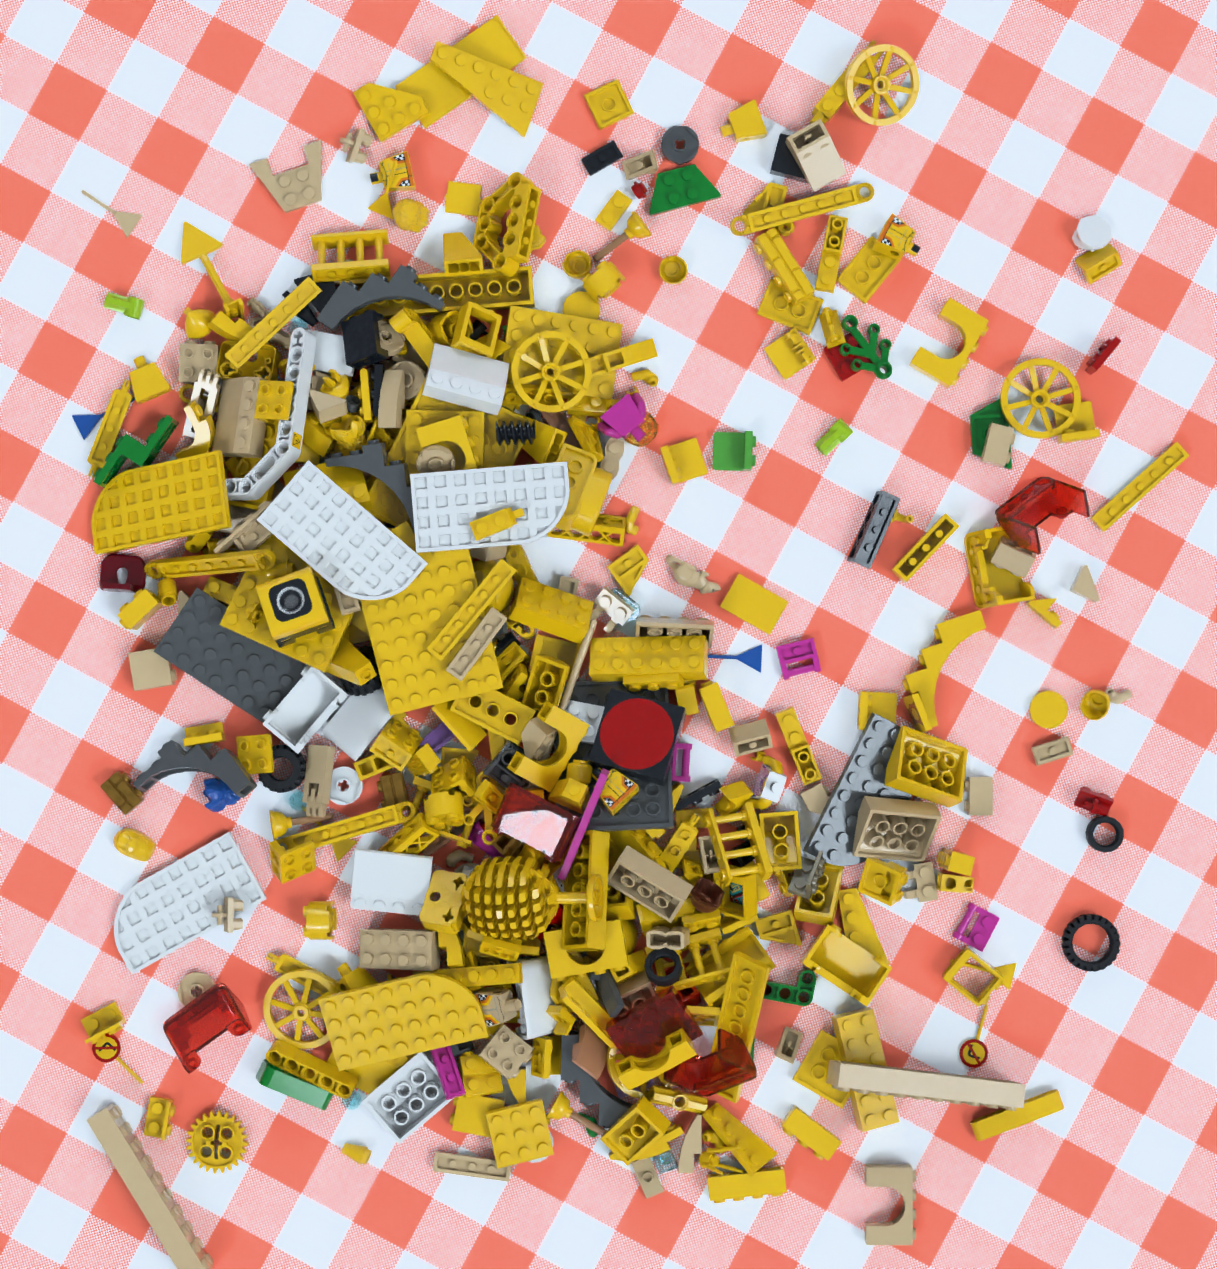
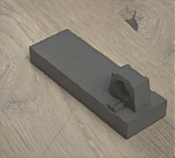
M606 969V973L595 975L594 972L587 973L589 980H595L609 1017H617L624 1007V1002L610 970Z

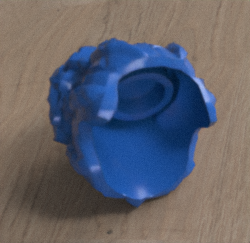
M204 779L205 790L203 795L209 800L205 807L210 811L220 812L224 810L226 805H234L241 799L221 779Z

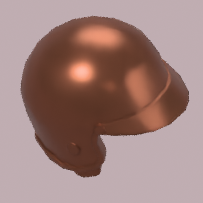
M702 877L696 882L690 892L691 903L696 910L702 913H710L720 906L725 892L714 882Z

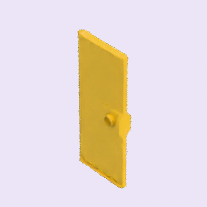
M498 15L452 46L509 70L527 59ZM431 61L395 85L396 90L422 97L430 111L428 115L419 120L425 129L465 101L473 98L469 91L461 87L457 81Z

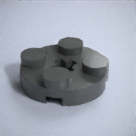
M673 126L664 133L661 149L668 161L682 165L692 161L698 153V136L690 127ZM677 140L679 142L683 140L685 142L683 145L685 148L677 149V144L675 142Z

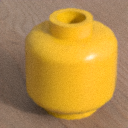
M573 759V762L567 765L566 778H572L583 784L591 782L592 766L588 764V761Z

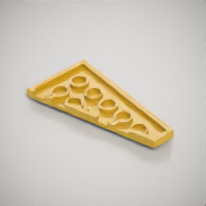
M436 41L430 61L447 75L451 76L461 87L469 91L473 97L524 138L544 83Z

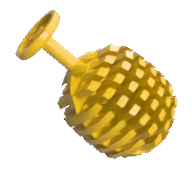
M506 856L505 858L494 857L492 860V858L488 857L482 861L481 865L475 866L467 881L465 880L461 891V905L464 917L467 915L468 921L471 923L470 928L476 934L479 927H481L479 930L481 935L495 937L494 940L505 939L515 941L516 938L517 940H527L528 936L529 939H534L538 937L539 933L546 931L554 915L556 916L559 904H586L589 918L594 922L601 921L605 902L602 877L600 874H592L588 879L586 892H560L556 879L553 883L552 875L549 874V865L543 864L540 870L541 866L535 858L528 857L526 860V857L517 856L516 858Z

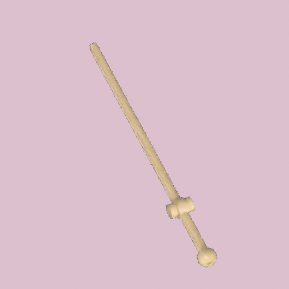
M596 619L590 620L589 630L583 638L559 707L565 711L596 628ZM557 731L553 736V742L544 749L545 754L539 761L549 758L558 733ZM528 780L523 785V788H541Z

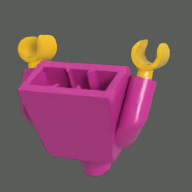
M633 386L635 391L629 393L627 390V395L600 418L596 416L595 418L598 422L596 424L590 423V425L604 435L616 439L621 437L626 439L632 435L637 442L642 440L646 434L640 426L645 423L646 407L645 401L637 387Z

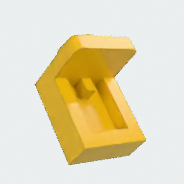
M549 1005L546 1012L557 1022L553 1033L556 1035H568L576 1018L563 1005Z

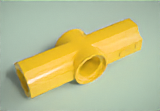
M653 1085L648 1093V1100L651 1103L672 1107L677 1111L685 1110L703 1114L708 1106L706 1097L682 1092L678 1088L669 1089ZM678 1097H681L678 1102H675Z

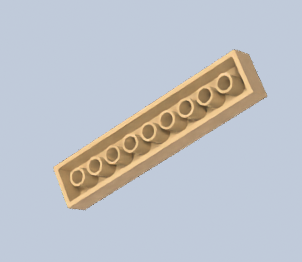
M829 1060L826 1082L833 1085V1089L850 1092L851 1088V1091L869 1094L870 1092L875 1093V1095L887 1096L888 1093V1095L898 1098L910 1097L916 1100H924L925 1098L934 1102L946 1101L960 1105L964 1103L977 1107L982 1105L995 1109L1000 1107L1016 1111L1017 1107H1024L1026 1084L1010 1080Z
M111 1103L86 1120L176 1268L213 1269L214 1261L211 1255L205 1253L202 1248L204 1247L203 1242L199 1237H195L192 1232L194 1230L192 1224L184 1219L181 1206L173 1201L171 1190L168 1187L165 1188L162 1183V1175L159 1171L154 1170L152 1159L143 1152L141 1141L138 1138L135 1139L130 1123L128 1121L125 1122L122 1118L123 1112L120 1107Z

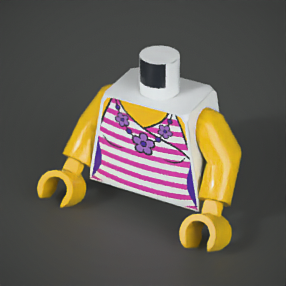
M757 751V757L750 756V758L758 762L763 761L752 791L754 794L746 802H752L756 809L765 810L771 804L778 803L787 776L783 773L781 762L768 755L765 756L764 751Z

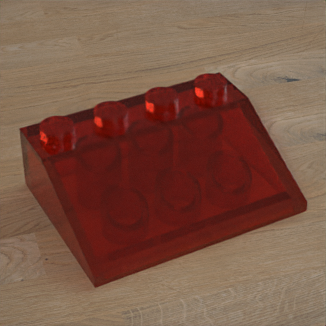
M674 985L607 1022L605 1029L625 1058L630 1055L637 1058H649L658 1054L665 1045V1037L681 1028L684 1029L692 1041L703 1035L702 1030Z

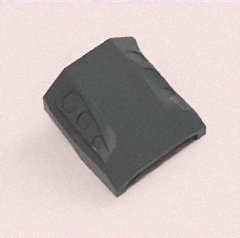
M507 740L499 754L485 768L483 774L488 775L504 788H521L527 780L513 773L507 766L516 751L524 754V749Z

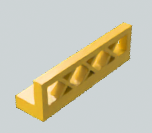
M599 514L593 531H598L601 534L598 537L587 536L582 533L574 534L571 529L560 532L550 531L547 533V537L623 547L626 517ZM612 533L621 534L620 540L612 539L609 535Z
M515 641L496 658L503 685L520 663L526 665L531 660L528 654ZM473 696L470 703L474 707H479L481 699L478 696Z
M418 813L377 851L418 855L439 836V831L427 825L425 814ZM424 832L430 834L428 837H420ZM419 843L417 847L408 848V846L411 844Z
M572 976L558 988L561 999L610 1048L614 1047L613 1037L622 1029L621 1024L614 1017H609L607 1010Z

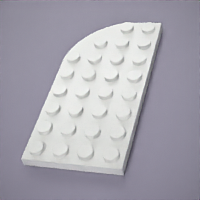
M309 460L257 519L337 590L353 598L380 600L394 596L405 590L428 565L424 559Z
M567 462L410 474L416 553L522 545L542 538L557 525L568 504L570 490ZM511 507L512 511L519 508L523 509L525 516L516 519V525L476 541L469 522L504 508Z
M231 832L222 835L137 883L126 893L115 916L114 938L117 949L132 975L220 926L217 925V917H212V913L217 912V905H223L224 912V897H232L243 901V911H234V917L267 899Z

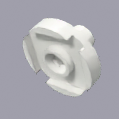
M346 766L335 768L332 773L330 800L339 805L353 803L362 793L363 782L360 781L355 769ZM346 780L349 788L341 791V787L338 784Z

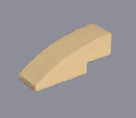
M385 370L379 398L378 428H402V409H405V370Z
M699 1113L695 1114L685 1132L679 1153L678 1173H694V1154H702V1115Z

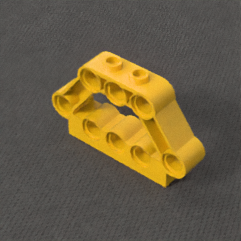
M519 172L512 173L503 185L481 201L473 239V246L492 262V267L508 277L516 274L519 263H528L542 191L534 185L531 179ZM511 208V212L506 219V226L508 228L503 236V250L497 241L502 231L501 218Z

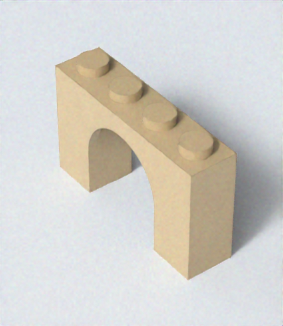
M864 1164V1184L866 1187H890L897 1190L903 1199L902 1210L894 1220L889 1222H865L866 1245H913V1240H916V1228H913V1220H916V1209H913V1201H916V1189H913V1182H916V1170H913L911 1164Z

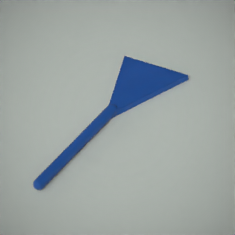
M105 412L98 415H72L84 440L99 420L104 417Z
M762 645L737 656L708 654V658L737 659L761 673Z

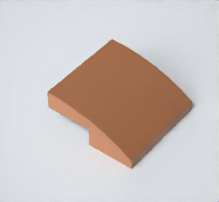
M587 1024L580 1026L579 1043L573 1045L572 1062L594 1079H599L606 1064L609 1046Z

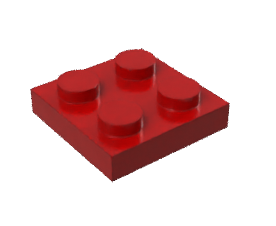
M851 333L844 336L846 343L853 347L861 348ZM843 344L829 349L826 346L822 350L841 382L858 373L850 367L853 360L860 359L862 362L873 364L869 358L851 354L842 356L839 353V348ZM843 347V350L848 352V349ZM854 363L855 367L859 368V364Z
M1115 336L1113 339L1108 338L1098 348L1099 354L1095 353L1086 362L1088 367L1084 371L1089 375L1096 372L1121 343V340Z

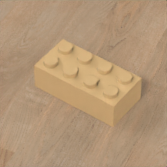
M628 845L608 875V884L670 923L694 887Z
M360 929L359 968L420 971L440 969L438 932L424 929Z

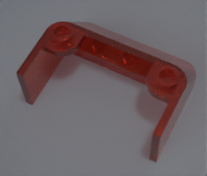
M1039 477L995 510V516L1015 546L1039 555L1041 554L1037 530L1039 524L1050 516L1064 519L1074 512L1089 517L1090 512L1086 490L1050 477Z
M721 1028L718 1029V1051L704 1057L696 1055L664 1072L665 1081L701 1097L712 1096L757 1077V1068L743 1039Z

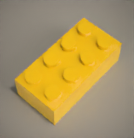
M522 577L515 588L508 619L581 644L589 630L594 602Z

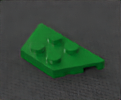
M695 164L658 173L649 214L653 216L721 198V194Z
M1000 399L969 416L972 455L979 458L982 455L989 424L995 423L1009 427L1001 410ZM1010 458L1009 464L1006 463L1003 468L1012 469V458Z

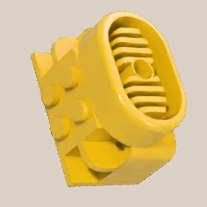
M564 443L556 462H567L570 492L566 510L554 528L564 531L571 529L589 536L592 534L603 506L613 474L596 467L597 458L594 454Z

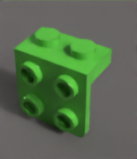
M745 431L744 433L715 432L713 435V469L721 471H751L752 466L755 467L756 455H752V449L756 447V436H753V431Z

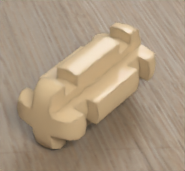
M252 297L247 302V305L251 306V309L263 319L269 313V310H265L266 307L259 300L256 301L255 297Z

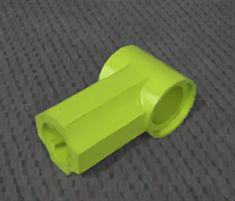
M108 292L104 301V308L140 320L145 301L131 296L125 297Z
M840 418L817 441L815 446L826 457L837 445L842 444L853 433V430Z

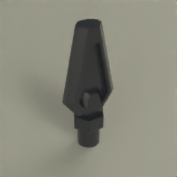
M286 290L282 296L285 298L290 292ZM308 304L295 315L312 327L319 322Z

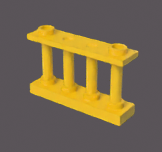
M387 229L311 235L313 250H318V264H311L314 282L368 279L371 273L375 275L380 273L384 277H390L388 258L383 259V245L389 244ZM375 245L376 259L364 260V246ZM356 247V261L345 262V248ZM337 248V262L326 263V249Z
M415 776L412 783L416 786L417 792L413 803L418 811L424 793H427V791L431 792V781ZM454 789L448 790L449 795H455L454 792L460 793L462 798L467 795ZM470 798L464 799V803H465V804H470V803H471V799H470ZM473 799V805L469 809L472 811L479 802ZM468 817L466 823H471L473 819ZM409 821L404 822L402 826H405ZM452 825L445 826L443 831L438 830L439 836L456 841L457 846L467 849V846L473 847L474 845L472 841L468 840L473 825H465L461 837L450 833Z
M744 803L739 813L714 816L712 808L708 809L703 822L705 828H708L720 868L719 877L724 882L725 887L730 885L733 877L752 873L760 874L761 881L768 880L773 873V869L753 803ZM738 820L745 824V830L723 834L719 833L717 826L720 823ZM747 838L750 841V848L726 852L722 843L723 841ZM749 855L755 858V865L730 869L727 860Z
M720 928L690 935V943L685 948L674 950L681 960L683 967L682 975L679 981L673 985L655 987L657 996L666 997L672 995V992L716 980L718 982L728 980L730 967L724 969L718 947L719 941H722ZM708 944L711 947L717 971L706 974L699 948ZM645 947L646 955L648 956L654 949ZM689 949L692 951L698 976L687 979L680 954L682 951ZM662 958L655 961L658 976H666Z

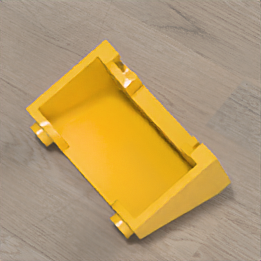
M1022 524L983 529L965 535L964 546L973 597L978 608L982 609L1035 599V590L1030 582H1023L1022 576L1017 577L1009 570L997 568L990 562L991 555L1001 536L1019 544L1022 543L1025 536Z
M832 923L831 926L827 924L800 962L867 1007L892 970V967L889 966L890 961L883 956L877 958L841 934L842 929Z

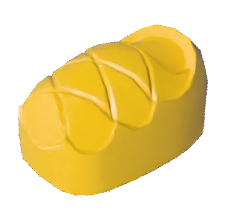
M131 828L118 831L113 839V844L117 851L142 862L149 861L156 849L153 839Z

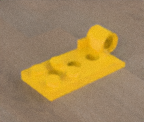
M498 690L456 699L450 708V711L517 745L522 740L521 733L537 711ZM473 696L480 697L481 705L479 707L471 705L470 700ZM490 705L498 707L499 712L497 715L491 716L488 713ZM507 714L515 715L516 722L509 725L505 722Z

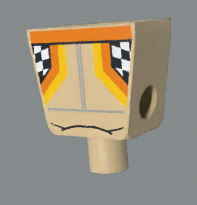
M485 987L474 993L482 1006L487 1028L516 1017L517 1011L522 1006L519 999H513L510 989Z

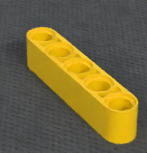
M282 1040L274 1041L266 1053V1060L270 1064L340 1098H349L357 1086L358 1081L353 1074L344 1070L339 1071L338 1067Z
M1054 1089L1024 1100L1023 1108L1017 1107L1016 1111L1003 1108L972 1120L970 1125L976 1141H982L1059 1112L1065 1107L1058 1089Z

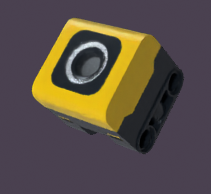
M311 567L256 585L269 630L279 648L295 643L296 638L315 631L321 634L335 629L320 580Z

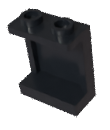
M366 310L361 315L352 316L349 320L341 322L347 366L360 370L389 358L388 351L381 348L378 321L383 320L382 314L375 310Z

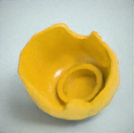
M575 250L566 255L564 262H562V267L569 277L582 279L590 273L592 260L586 252Z
M679 256L665 257L660 262L658 269L660 277L668 284H680L686 279L688 273L686 262Z
M1092 689L1086 692L1080 704L1083 716L1089 720L1096 721L1104 718L1110 709V697L1102 690Z

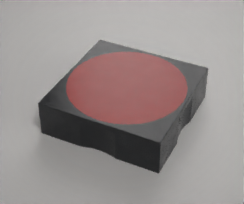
M611 688L588 759L589 764L594 768H604L608 771L615 769L621 774H628L639 780L665 786L673 761V751L680 738L687 715L685 707Z

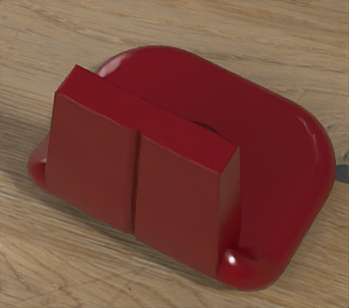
M107 555L101 562L100 589L108 592L136 593L140 589L144 590L146 584L145 561L137 555ZM120 568H126L128 571L125 584H121L118 581L117 571Z

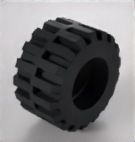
M362 646L356 649L371 662L377 676L362 686L339 678L344 689L350 695L366 696L369 693H374L375 690H379L382 686L372 646Z
M288 745L272 746L273 761L279 757L287 758L293 767L292 774L285 780H278L272 773L258 774V779L269 791L277 793L292 791L300 786L301 782L305 779L306 760L301 752L297 754Z

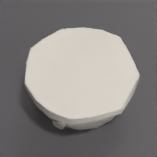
M1086 216L1079 221L1072 240L1077 247L1094 252L1095 250L1102 249L1112 240L1111 226L1100 216Z

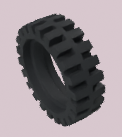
M1083 914L1067 924L1068 926L1063 931L1061 945L1064 955L1072 965L1088 972L1104 970L1107 966L1112 965V962L1116 960V956L1120 952L1119 946H1121L1116 927L1109 920L1095 914ZM1087 924L1099 925L1106 931L1109 937L1108 951L1104 957L1097 961H1084L1073 950L1072 941L1074 934L1080 927Z

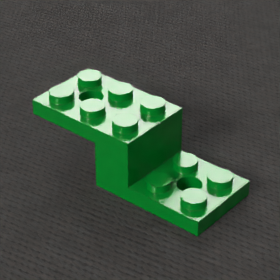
M169 415L162 417L157 423L158 428L155 433H151L146 439V446L128 434L121 436L116 442L117 447L114 452H110L105 458L106 463L103 468L100 467L96 471L93 482L104 488L117 475L127 459H130L140 467L151 465L179 422Z

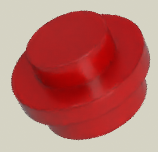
M633 182L634 185L631 186V189L638 199L647 197L646 192L648 190L642 182Z

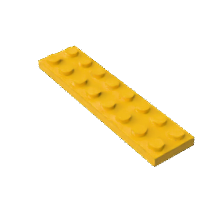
M736 951L733 954L703 1085L704 1088L733 1103L738 1102L740 1099L771 968L740 951Z

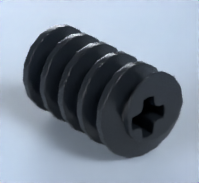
M520 420L517 421L516 426H514L513 421H510L508 426H506L505 421H502L500 427L496 421V440L499 446L502 445L503 440H505L506 445H510L511 440H513L514 445H517L519 439L522 445H525L527 439L530 445L533 444L535 439V420H533L532 426H530L528 420L525 421L524 426H522Z

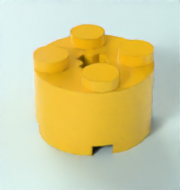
M604 260L596 267L597 271L594 274L589 273L582 279L584 283L582 287L597 304L601 303L600 298L604 297L607 299L621 286V280L626 281V278L612 261L606 262Z
M453 310L438 314L427 324V328L438 344L451 347L459 314L458 311ZM470 319L465 336L468 338H470V334L473 333V326Z
M449 791L428 795V800L424 798L426 823L433 826L436 830H442L445 826L463 825L465 817L462 795L458 792H454L455 795H449Z
M310 901L308 906L303 907V916L306 917V925L303 927L304 937H308L309 940H334L335 935H332V932L337 929V910L332 908V905L335 904L334 901Z

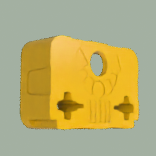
M226 340L221 344L216 373L220 374L222 380L238 377H261L269 381H277L278 364L281 360V354L274 346L264 344L256 352L258 355L256 361L250 362L247 360L241 367L236 369L224 354L238 341Z
M445 870L433 872L423 907L419 914L425 929L448 934H456L460 931L464 919L461 891L465 880L467 881L468 879L466 874ZM434 892H438L441 895L438 901L430 900V897L433 899Z

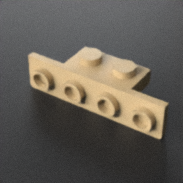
M273 501L261 503L258 507L259 510L249 514L241 526L238 525L230 532L231 535L221 539L213 551L215 553H224L234 543L241 551L256 550L273 535L257 521Z

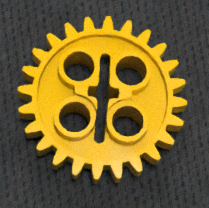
M213 1110L210 1111V1116L203 1113V1120L199 1117L196 1118L198 1125L192 1123L190 1126L194 1130L187 1132L191 1137L187 1138L186 1142L191 1143V1145L187 1146L186 1149L192 1150L188 1156H195L193 1164L199 1161V1169L206 1166V1172L213 1168L214 1174L217 1173L218 1169H220L221 1173H224L225 1167L231 1171L232 1164L235 1166L239 1165L237 1159H244L241 1153H247L248 1151L244 1148V1146L249 1145L248 1141H244L249 1136V1134H243L246 1126L240 1127L239 1125L242 1120L234 1121L236 1115L230 1118L229 1111L225 1115H222L221 1110L217 1112V1115H215ZM217 1125H220L218 1140L222 1143H220L218 1146V1159H216L215 1152L217 1144L213 1141L217 1138ZM205 1127H210L213 1130L212 1136H207L204 1133ZM229 1128L232 1131V1136L226 1137L223 1134V1129ZM204 1146H208L211 1148V1155H205L203 1153ZM222 1148H229L231 1156H224Z

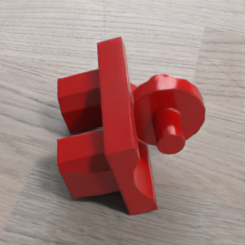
M1084 786L1080 788L1074 801V806L1088 810L1091 815L1097 813L1107 816L1114 799L1110 798L1107 794L1093 792L1090 788Z

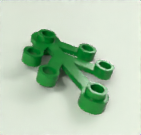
M854 315L845 316L841 321V326L845 331L852 334L861 348L844 343L839 348V353L842 356L851 354L869 358L873 364L855 359L850 364L851 369L855 372L859 370L874 372L877 378L882 380L888 379L892 375V365L888 362L889 349L891 348L890 340L883 339L879 343L878 347L881 350V357L879 358L876 354L877 337L880 332L879 325L873 323L867 328V333L870 335L868 344L857 329V318ZM846 322H849L851 327H848ZM871 327L876 329V333L871 330ZM843 347L847 348L848 352H845ZM854 363H858L859 368L855 367ZM880 368H883L885 373H882Z

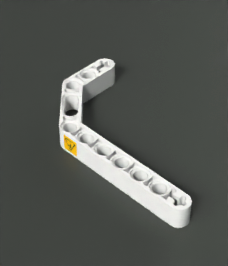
M301 327L296 328L292 332L285 381L294 382L289 420H279L276 444L244 478L226 479L228 501L258 500L300 456L316 348L315 335Z

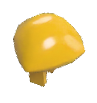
M189 307L183 311L186 315L185 332L188 338L199 339L212 331L206 325L213 318L214 312L207 309L191 310Z
M330 369L328 372L331 374V379L326 376L322 378L325 383L322 384L319 392L346 399L349 393V379L347 375H339L336 370Z

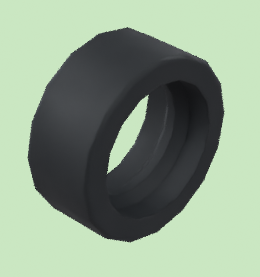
M1098 816L1087 825L1085 831L1086 840L1094 850L1103 853L1112 852L1122 844L1124 829L1115 818ZM1101 823L1111 824L1116 831L1115 840L1109 845H1100L1094 839V829Z
M666 947L654 949L645 959L644 966L647 977L657 986L666 987L673 985L682 975L683 967L681 960L674 950ZM660 958H670L674 961L675 969L667 976H657L652 970L653 963Z

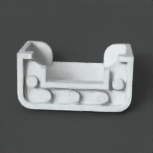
M308 665L300 673L303 677L274 711L269 709L263 716L265 720L263 725L297 754L338 708L339 704L349 695L344 688L325 673Z
M381 686L379 690H375L374 693H369L366 696L350 695L331 720L328 718L321 726L323 728L322 733L355 762L359 761L365 752L364 750L368 749L369 745L389 720L394 717V715L390 716L383 687Z
M541 954L539 957L518 958L516 963H522L523 983L515 984L517 999L522 1004L519 1010L520 1018L517 1019V1022L521 1025L516 1027V1035L521 1039L529 1040L551 1034L557 1022L546 1010L549 1005H557H555L549 994L551 975L547 954Z

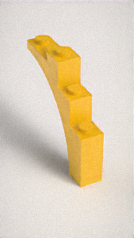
M981 610L935 624L933 633L935 639L939 640L940 643L919 650L920 654L917 655L920 665H924L925 669L903 676L902 685L904 690L908 691L909 694L917 692L920 695L932 727L938 726L934 695L941 668L950 653L962 641L986 628Z

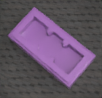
M442 721L423 737L419 746L428 743L436 753L455 735Z

